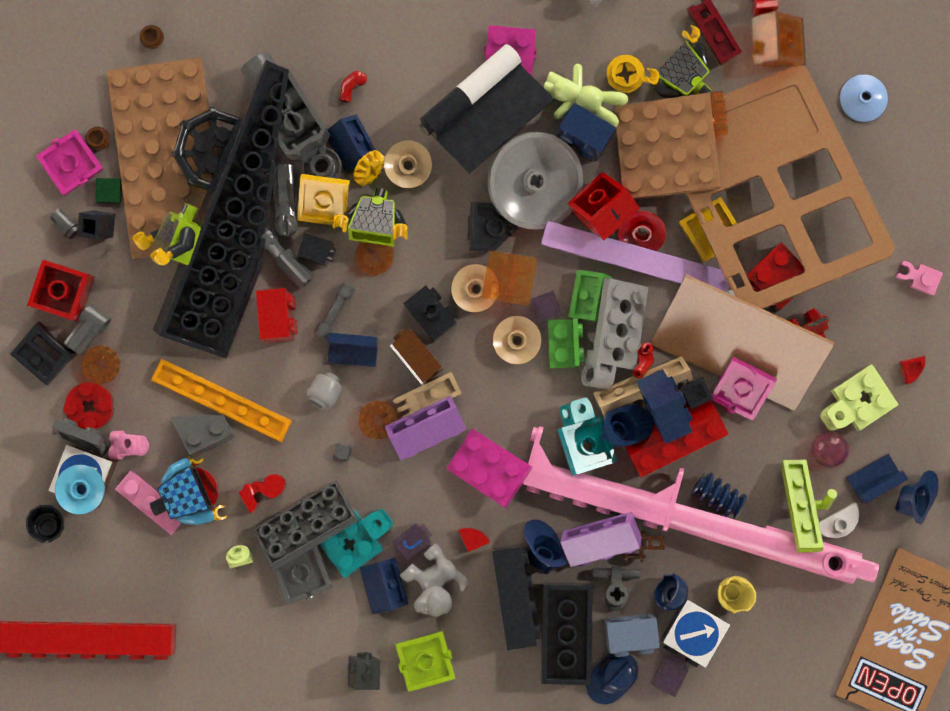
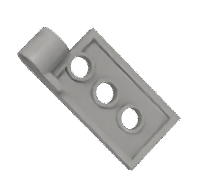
M604 278L593 350H587L586 363L581 372V381L584 386L608 390L614 383L616 367L634 370L637 366L649 287ZM622 301L626 304V309L623 313L620 310V303ZM619 324L622 327L621 336H618L616 333V328ZM615 348L619 352V356L616 361L613 359L612 356L613 350Z

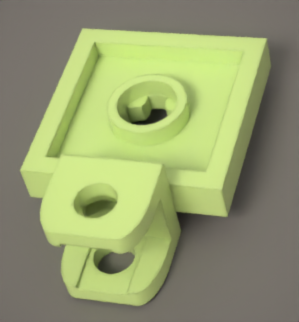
M871 364L831 390L837 401L826 407L820 413V418L830 431L846 427L850 423L853 424L857 431H860L899 404ZM862 391L865 394H869V403L860 401Z

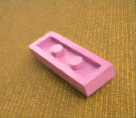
M130 470L115 488L117 492L170 535H173L182 524L177 518L170 519L167 511L157 516L153 514L150 502L161 497L155 488L134 471Z

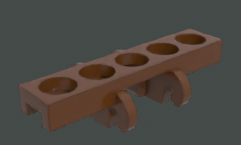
M641 531V546L637 549L639 554L623 555L625 562L628 563L629 559H640V562H643L644 558H646L644 550H664V536H645L646 531ZM659 539L660 546H653L652 540Z

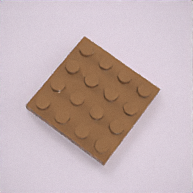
M710 92L614 106L615 115L619 120L616 131L622 186L629 191L634 200L721 188Z

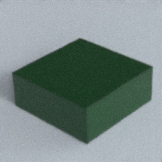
M96 178L95 202L121 204V179Z

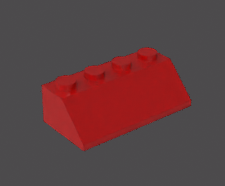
M687 401L684 404V408L687 407L693 421L689 422L692 429L691 433L665 444L653 423V430L649 437L638 443L623 446L638 477L642 478L729 435L718 411L711 401L693 409L689 408Z

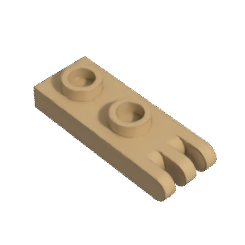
M452 372L393 399V402L398 404L404 400L405 405L397 408L398 413L408 409L409 414L401 417L404 418L450 395L454 398L462 393Z

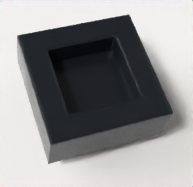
M703 377L680 387L690 409L713 399Z

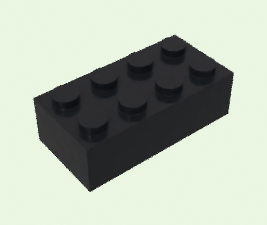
M521 544L493 548L492 554L507 650L537 646L536 639H541L538 622H533L532 615L537 614L535 599L534 597H529L528 591L533 590L530 573L526 574L525 565H529L527 550L522 549Z
M542 582L541 684L591 685L593 585L591 583Z

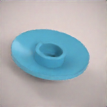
M74 465L65 469L59 475L55 484V495L58 503L63 509L73 514H86L93 511L100 505L105 494V485L101 475L94 468L86 465ZM80 485L86 487L84 494H80L78 491Z

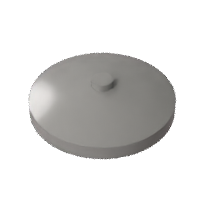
M541 132L524 133L507 141L494 156L488 173L489 195L496 210L510 223L526 229H545L547 221L557 224L563 221L572 212L567 203L583 188L582 167L574 150L562 139Z

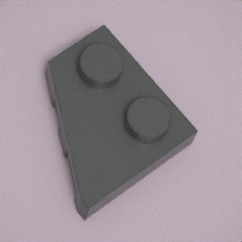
M224 415L170 418L190 459L235 438Z

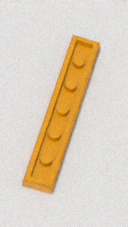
M162 358L151 378V381L279 442H283L292 423V420Z

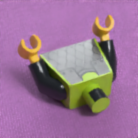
M690 25L692 28L690 36L687 31L683 30L682 36L688 39L689 43L685 41L658 71L647 68L651 74L650 78L647 76L641 77L642 81L650 83L651 87L661 97L675 98L688 96L692 92L695 94L712 92V89L703 82L710 71L708 69L709 61L706 50L699 38L700 30L698 27Z
M383 188L374 189L373 197L362 196L359 202L353 204L343 215L338 214L334 216L332 228L341 227L342 232H346L348 227L349 240L394 247L396 237L402 236L405 240L408 239L406 221L401 211L395 209V202L387 200L388 191Z
M184 203L179 214L168 212L161 228L150 232L151 235L146 236L144 232L136 233L133 236L135 244L139 249L146 250L151 245V242H153L152 245L156 250L151 253L150 257L156 264L166 265L172 259L189 265L201 227L193 221L198 208Z

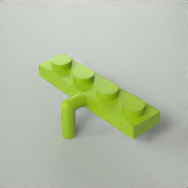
M783 460L781 470L797 552H821L824 545L817 510H828L837 497V492L830 489L823 500H814L807 460Z

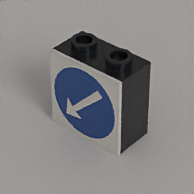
M687 599L684 605L676 611L660 640L665 643L663 648L674 655L680 652L686 656L685 661L696 668L700 664L706 668L730 624Z

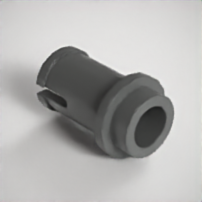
M59 208L51 214L49 219L63 232L64 237L72 239L78 234V223L73 222L62 209Z

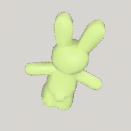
M580 64L573 66V81L563 78L554 72L549 73L544 88L554 99L564 102L555 111V119H562L573 103H576L611 125L618 126L619 120L617 116L601 105L605 103L623 106L628 102L626 94L622 92H602L594 86L582 87L583 68Z

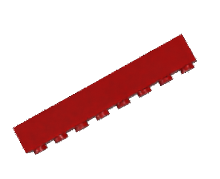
M0 621V653H7V657L11 658L22 657V653H31L32 658H45L46 654H56V658H71V654H80L82 659H93L95 655H105V659H119L120 655H129V659L139 660L144 659V655H154V660H167L168 656H172L176 651V624Z

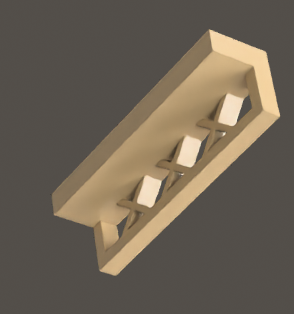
M682 356L648 370L644 376L646 377L663 369L667 377H673L676 385L686 379L688 383L693 381L691 371ZM633 376L612 385L608 390L602 389L593 393L603 419L609 411L631 405L638 399L643 400L636 382L640 379ZM643 400L641 405L639 406H641L647 411L646 405Z

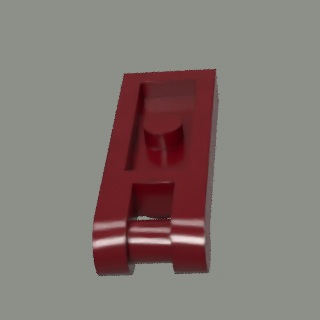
M701 0L700 4L687 8L689 17L700 30L720 66L742 53V50L711 0ZM706 11L709 16L703 19L701 13Z

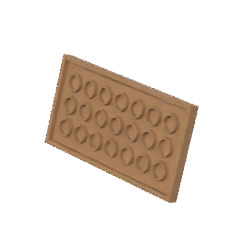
M202 57L107 71L130 250L133 260L151 258V253L156 250L152 245L153 242H151V245L146 250L139 249L133 240V236L136 233L144 232L146 236L151 235L150 232L161 228L168 212L179 214L184 203L198 208L193 219L195 222L207 190L187 185L188 181L171 154L176 145L182 120L186 121L209 110ZM209 121L194 128L200 133L210 128ZM188 135L184 150H191L193 148L194 138ZM213 146V151L211 152L212 156L216 155L215 146ZM191 157L186 158L195 173L198 169ZM202 173L200 178L211 182L213 175Z

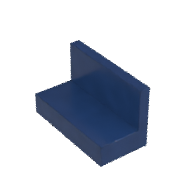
M357 114L341 118L328 129L330 134L328 140L333 150L338 154L346 174L355 169L357 163L364 155L376 150Z
M329 332L328 363L376 367L379 338Z
M889 454L846 477L861 503H867L908 480L905 472L898 470Z
M395 557L359 567L372 614L391 611L409 604Z

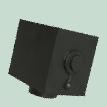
M358 652L357 656H349L347 666L348 686L354 690H380L381 660L372 656L370 652Z

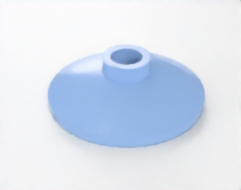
M857 75L843 85L840 92V105L844 113L852 120L858 122L873 121L886 109L888 102L887 91L882 82L870 75ZM862 93L869 94V100H864Z

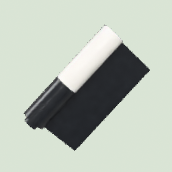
M505 44L420 118L421 124L419 126L427 136L432 135L470 174L554 100V97L521 66V59L518 53L510 45Z

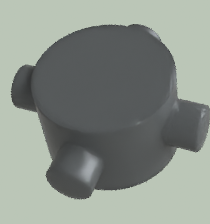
M339 442L336 443L333 458L335 460L339 458L345 459L346 462L349 461L352 446L350 444L346 446L340 445Z

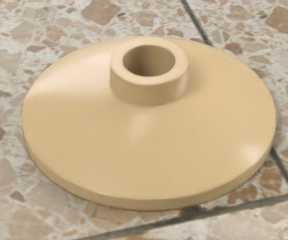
M410 140L398 142L386 153L384 159L385 173L393 184L401 188L418 187L428 179L431 173L432 159L430 153L418 142ZM404 163H412V169L406 170L403 167Z
M479 264L468 265L460 269L455 275L451 286L452 296L456 304L468 312H482L490 308L497 300L499 282L494 272L488 267ZM480 285L481 291L475 294L473 287Z
M512 316L504 319L496 327L493 335V346L498 356L504 361L511 364H523L532 360L538 353L541 346V334L536 324L530 319L522 316ZM515 336L521 338L522 342L520 345L513 344L512 339Z

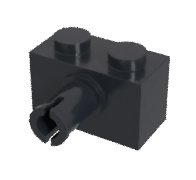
M425 285L403 304L433 342H436L457 325L454 320L457 316L449 306L444 308L439 302L442 297L434 287L429 289Z

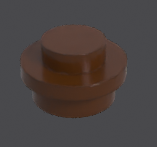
M148 25L141 30L140 41L144 47L156 49L162 45L164 34L158 26Z
M96 126L88 130L85 140L91 149L100 151L109 145L110 135L103 127Z

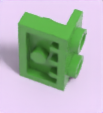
M577 270L568 317L597 323L604 278L612 279V277L604 273Z
M578 318L548 320L549 369L578 368L580 362H584L583 347L579 348V338H583L582 323H578Z

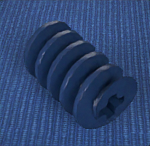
M704 472L695 484L691 496L693 497L700 493V502L708 498L707 507H711L716 503L715 512L718 513L720 510L725 509L724 517L733 514V519H735L744 506L747 495L742 494L738 497V489L734 488L730 491L729 483L721 487V478L713 481L714 474L709 473L705 476Z

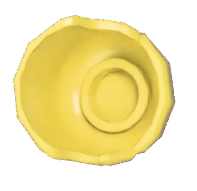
M731 576L722 580L719 584L717 599L722 608L729 612L731 611V613L748 612L756 603V591L747 579L740 576Z

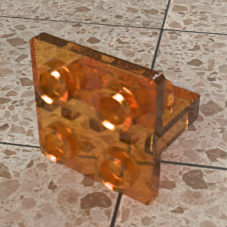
M490 251L482 298L500 301L504 305L512 306V304L529 306L537 258Z

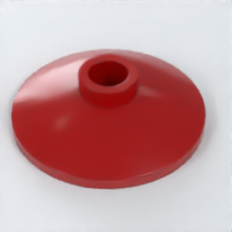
M639 211L619 227L618 239L621 242L658 251L665 243L666 227L657 215L646 211ZM645 228L647 230L645 232H640L638 229Z

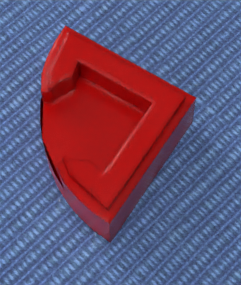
M925 355L899 361L905 385L916 381L925 367Z
M459 529L468 552L490 543L488 537L477 529Z

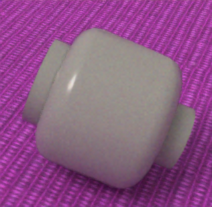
M330 372L317 374L306 390L309 397L308 401L322 410L326 407H333L342 392V386L338 382L339 378Z

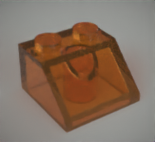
M777 11L752 17L751 33L753 36L754 65L768 68L806 65L803 18Z

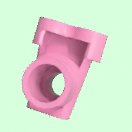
M112 431L110 433L111 447L109 448L108 455L111 460H122L125 456L129 455L143 456L149 450V442L145 436L130 435L124 431Z

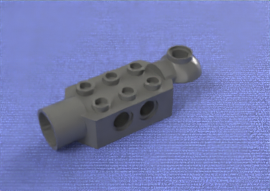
M268 52L256 55L241 68V72L250 84L251 89L265 60L275 63ZM289 70L285 101L282 105V123L278 134L279 145L289 161H303V174L337 179L341 172V160L334 150L325 147L330 134ZM327 163L328 169L325 172H317L318 165Z

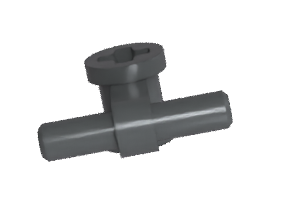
M611 566V568H592L591 576L593 578H611V585L606 591L604 601L610 610L618 611L625 606L628 599V590L622 585V578L639 579L641 571L640 569H621V566ZM613 593H618L619 601H615Z

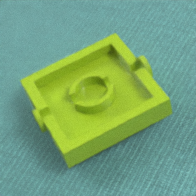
M443 630L395 644L400 663H398L399 670L404 675L408 692L456 679L451 659H453L451 650L447 648Z

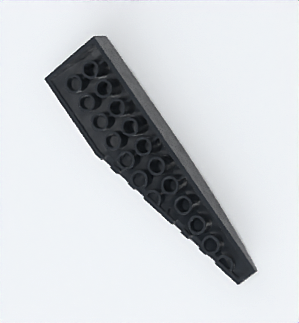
M265 60L195 220V223L201 227L189 265L179 262L153 330L161 337L226 358L262 267L261 257L265 238L261 237L265 233L266 224H268L269 215L267 213L269 202H271L276 166L275 156L279 145L278 134L282 123V105L285 101L289 69Z

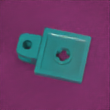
M586 397L571 401L569 404L560 407V416L564 427L557 430L572 476L618 462L613 446L606 440L600 439L604 423L603 416L595 418L592 405ZM584 440L592 445L589 448V452L583 447Z
M378 509L364 519L354 510L359 520L358 522L320 543V546L343 578H346L384 550L378 538L388 532L393 526V521L384 509ZM376 520H380L382 525H377ZM346 538L348 540H355L354 550L345 548Z

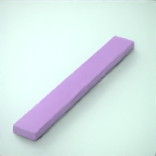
M550 221L546 222L540 244L542 246L678 284L682 283L683 277L687 274L724 292L728 291L729 285L721 269L611 238H606L603 241L596 234Z

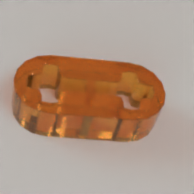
M723 91L710 92L715 136L727 135L728 125Z

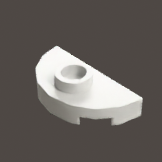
M854 502L819 521L821 534L829 538H841L852 532L859 519L857 503Z

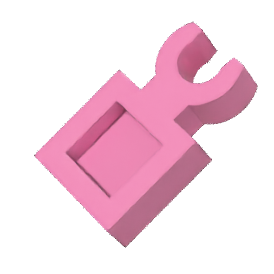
M901 262L900 265L907 268L908 272L906 275L896 274L895 277L902 281L910 279L912 280L911 288L931 296L935 295L943 275L942 272L919 264L917 269H914L910 262Z

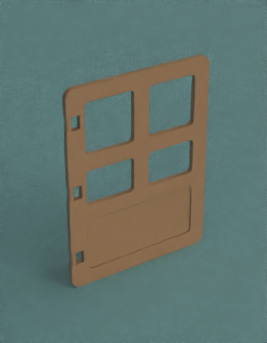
M793 66L711 100L721 188L686 193L694 213H696L725 280H727L735 297L761 309H766L888 259L893 255L895 250L893 241L805 66ZM826 150L841 181L799 199H791L777 169L819 151ZM753 178H760L774 208L733 226L724 227L710 197ZM848 198L853 202L872 241V245L828 264H823L805 230L801 217ZM709 208L713 220L708 222L705 221L701 212ZM783 226L805 272L772 287L755 292L733 245L775 227ZM739 274L744 286L737 289L732 277Z

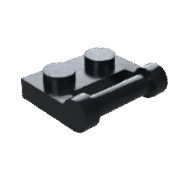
M38 322L13 349L10 355L41 382L49 386L77 353L71 348L68 349L45 329L46 326L43 323ZM38 336L61 355L58 361L34 342Z

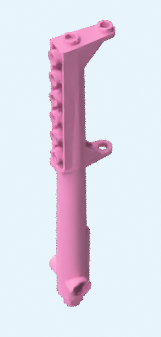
M544 427L533 428L530 441L534 442L529 462L527 463L533 468L522 484L527 486L526 491L540 494L541 490L549 492V498L563 501L564 497L573 500V505L586 508L587 504L597 507V512L610 515L611 511L620 513V515L632 512L634 518L643 520V525L657 529L658 525L662 526L661 531L667 532L668 528L675 529L849 584H853L856 578L872 583L876 580L879 564L862 559V553L823 542L824 548L821 552H797L794 533L767 525L762 528L677 504L676 499L684 468L679 467L673 485L658 493L648 492L583 473L572 476L571 470L550 464L539 444ZM831 557L835 559V567L833 569L828 564Z

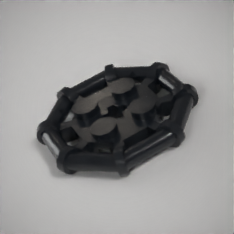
M209 107V110L186 121L182 120L176 145L171 154L188 181V186L208 190L211 182L200 177L202 173L214 176L221 158H218L217 155H211L213 146L222 149V156L239 117L217 110L215 107ZM217 120L234 125L231 131L225 127H217ZM209 121L210 128L200 133L194 128ZM188 135L194 138L193 148L191 150H184ZM191 157L198 169L195 173L186 158Z

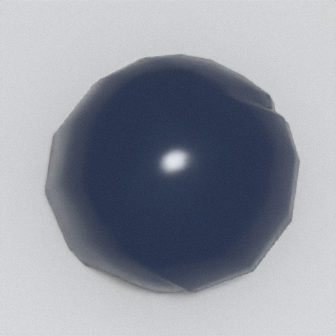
M675 573L664 574L663 579L654 590V600L657 606L667 611H674L682 607L688 598L687 583Z

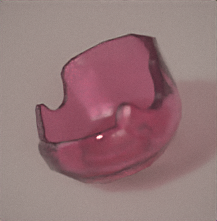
M826 431L818 435L812 443V455L818 464L833 469L846 462L849 457L850 446L841 434Z

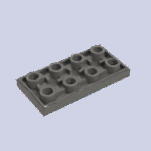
M336 480L255 527L253 531L271 568L276 570L359 520L339 482Z

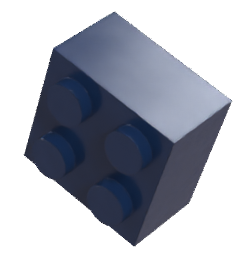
M573 103L559 126L557 137L565 141L571 148L574 146L581 151L580 154L586 159L592 161L594 158L598 161L611 140L616 127L580 105Z
M662 369L636 381L647 411L665 444L692 432L689 422L693 421L687 407L684 408L686 400L681 390L676 392L678 388L672 376L667 377Z

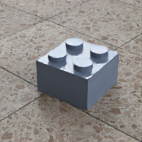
M643 614L603 619L606 648L610 653L615 654V657L628 656L629 651H639V654L654 653V649L660 648L657 618L654 615Z

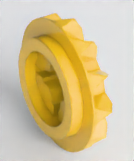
M620 55L614 58L608 65L606 78L610 86L618 92L630 93L637 90L643 83L641 77L645 76V70L642 63L636 57ZM623 65L627 72L633 73L629 76L628 83H626L624 77L618 76V74L622 73Z
M376 150L364 155L355 167L354 181L362 187L366 184L370 185L374 179H377L379 173H382L381 168L384 166L385 156Z

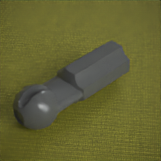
M280 164L275 166L273 181L274 228L278 235L291 237L298 229L293 165Z
M266 227L265 233L261 237L265 238V245L262 250L268 251L275 258V265L298 291L303 289L312 281L314 275L291 249L285 250L278 242L276 231Z

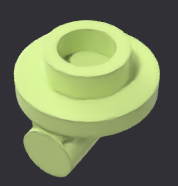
M234 546L226 554L229 569L253 563L252 554L246 546Z

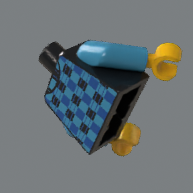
M188 455L187 458L184 457L169 466L161 478L162 485L157 488L161 498L150 502L151 510L155 516L167 511L170 519L177 518L180 523L201 525L213 520L220 521L226 519L227 516H218V509L224 508V506L213 507L196 469V466L203 461V458L195 461L193 458L190 459Z

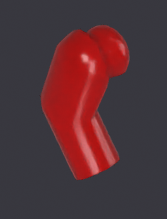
M353 71L343 79L339 101L351 102L353 88L357 85H365L367 82L365 73Z
M643 343L639 347L638 365L633 370V375L638 379H642L654 363L653 346L650 343Z

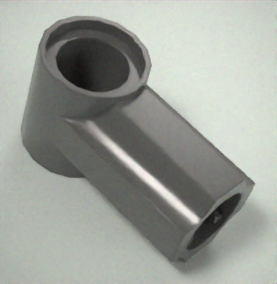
M92 304L88 305L78 319L79 323L64 342L69 348L80 355L84 354L95 337L102 334L111 321L109 316Z

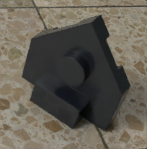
M471 202L470 215L468 216L470 251L494 252L519 229L501 216L493 203Z

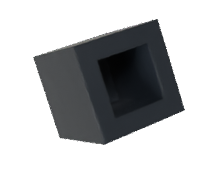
M96 210L80 212L77 237L94 240L113 238L115 214Z
M304 233L297 256L300 259L327 267L328 262H333L336 249L333 248L334 243L332 241Z

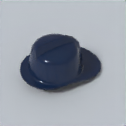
M634 404L612 410L604 418L600 439L606 440L614 447L629 446L643 441L650 436L653 430L651 416L644 408Z
M928 470L923 473L917 483L902 487L895 506L896 512L913 517L916 523L922 524L937 497V474L934 471Z
M541 520L528 521L524 526L523 534L529 546V562L545 575L549 574L556 567L564 566L568 560L560 540L552 527Z
M610 653L591 671V685H586V689L592 700L600 704H611L620 699L635 683L639 671L633 656L629 654L628 656L615 657V654Z

